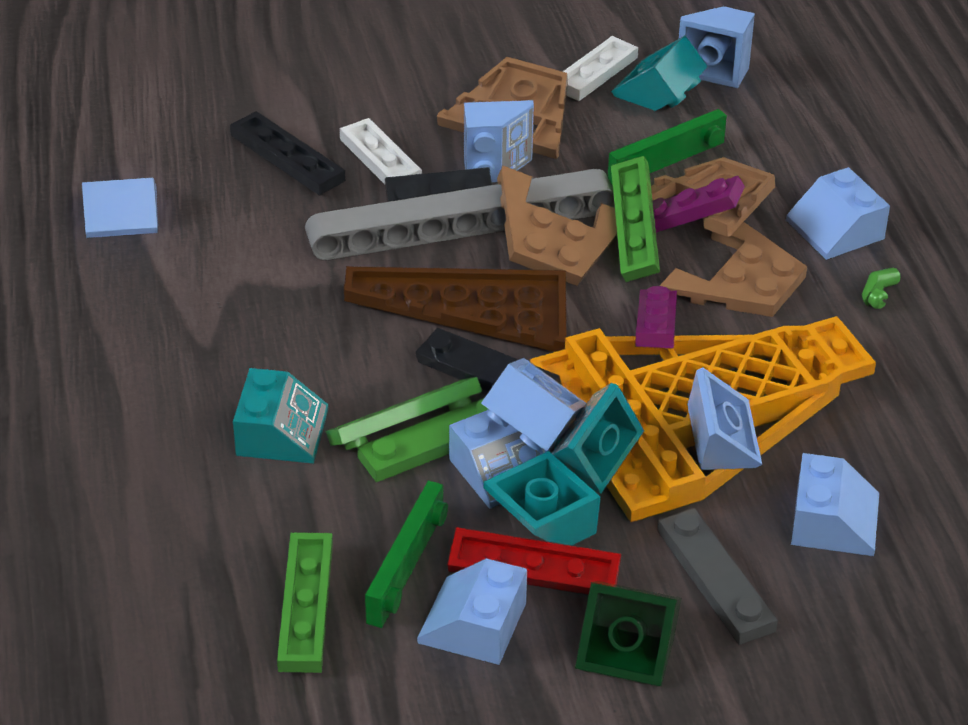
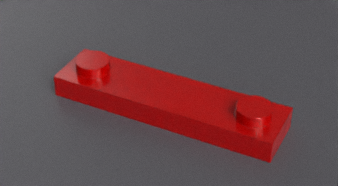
M456 527L447 564L448 571L456 573L487 558L526 568L527 585L589 595L591 582L601 581L617 585L621 554Z

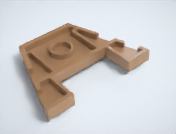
M506 57L478 80L479 85L470 93L463 92L456 98V104L449 110L444 108L437 115L439 126L464 133V103L533 100V124L538 126L533 133L532 152L557 159L560 150L568 76L567 73Z
M722 157L684 169L685 175L678 178H672L667 175L654 178L655 185L651 186L652 201L658 198L667 199L678 195L688 188L695 190L707 186L719 178L725 180L739 176L745 188L737 206L703 218L704 229L729 237L775 188V175Z
M502 165L497 181L498 185H501L502 195L500 197L501 207L505 209L506 214L504 227L509 260L533 270H566V282L578 286L617 236L615 208L601 203L596 212L593 227L587 226L578 220H571L550 212L546 208L527 203L526 198L532 176Z
M743 222L729 237L712 232V240L735 248L737 251L710 281L675 268L660 286L666 287L671 291H677L679 296L691 297L690 303L704 305L707 301L726 303V309L773 317L806 278L807 266Z

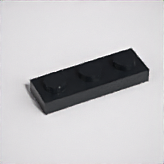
M489 167L385 178L387 202L492 185Z

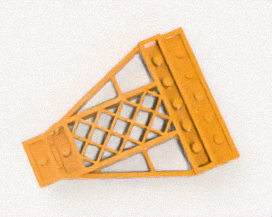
M838 316L804 326H781L754 335L675 336L674 348L635 347L636 336H605L602 330L598 328L566 337L565 349L530 359V363L559 375L562 386L586 403L595 392L610 383L618 385L642 425L644 432L607 484V488L630 522L704 500L744 469H715L705 476L686 450V448L695 445L687 405L689 398L675 394L677 390L691 393L696 371L700 368H705L736 391L739 387L757 392L756 396L740 393L749 399L754 427L779 420L757 437L761 456L838 397L841 384L872 375L876 367L874 359ZM619 355H660L664 361L629 370ZM738 368L737 372L731 371L729 369ZM747 370L763 374L765 376L764 379H761L754 376L746 375L745 371ZM774 377L785 380L789 386L772 382L771 379ZM664 388H669L668 392L659 391ZM654 404L660 405L659 410ZM671 408L686 412L687 415L682 417L667 413V411Z

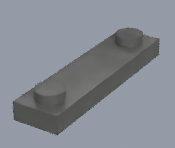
M695 508L658 520V533L738 645L776 632L778 620Z

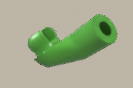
M887 268L871 272L862 292L863 302L867 306L871 305L874 309L883 308L886 303L882 300L888 299V294L883 289L897 285L900 282L901 276L896 268Z

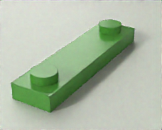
M641 156L611 166L621 275L626 282L660 272L649 164L645 157Z
M477 377L462 379L325 432L330 446L344 444L346 450L367 443L366 435L445 405H448L449 410H454L472 403L470 396L482 392Z
M484 398L358 446V459L377 483L448 455L449 425L489 409L481 404Z
M332 533L290 534L277 656L278 672L322 673L333 549Z

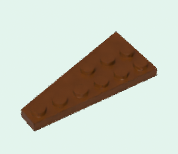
M346 266L344 301L549 351L556 352L565 349V338L567 337L566 270Z

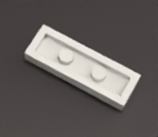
M611 36L563 71L568 76L566 95L578 101L582 100L638 58V47Z
M369 118L340 128V140L384 184L386 177L422 174V169Z

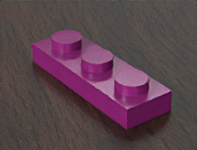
M739 176L725 180L719 178L707 186L695 190L688 188L671 198L655 199L653 201L656 233L735 208L745 188Z
M652 286L647 290L640 289L635 347L674 348L677 291H671L663 286Z

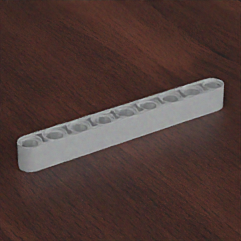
M600 169L534 178L531 180L526 202L546 208L550 212L571 220L596 216L601 203L615 208L613 186L607 174ZM496 184L322 212L311 216L307 220L305 231L313 254L319 259L330 260L505 231L506 214L505 209L501 207L500 197L502 195L501 185Z

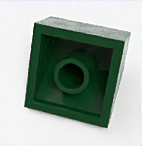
M601 581L591 582L575 669L662 686L674 641L682 598Z

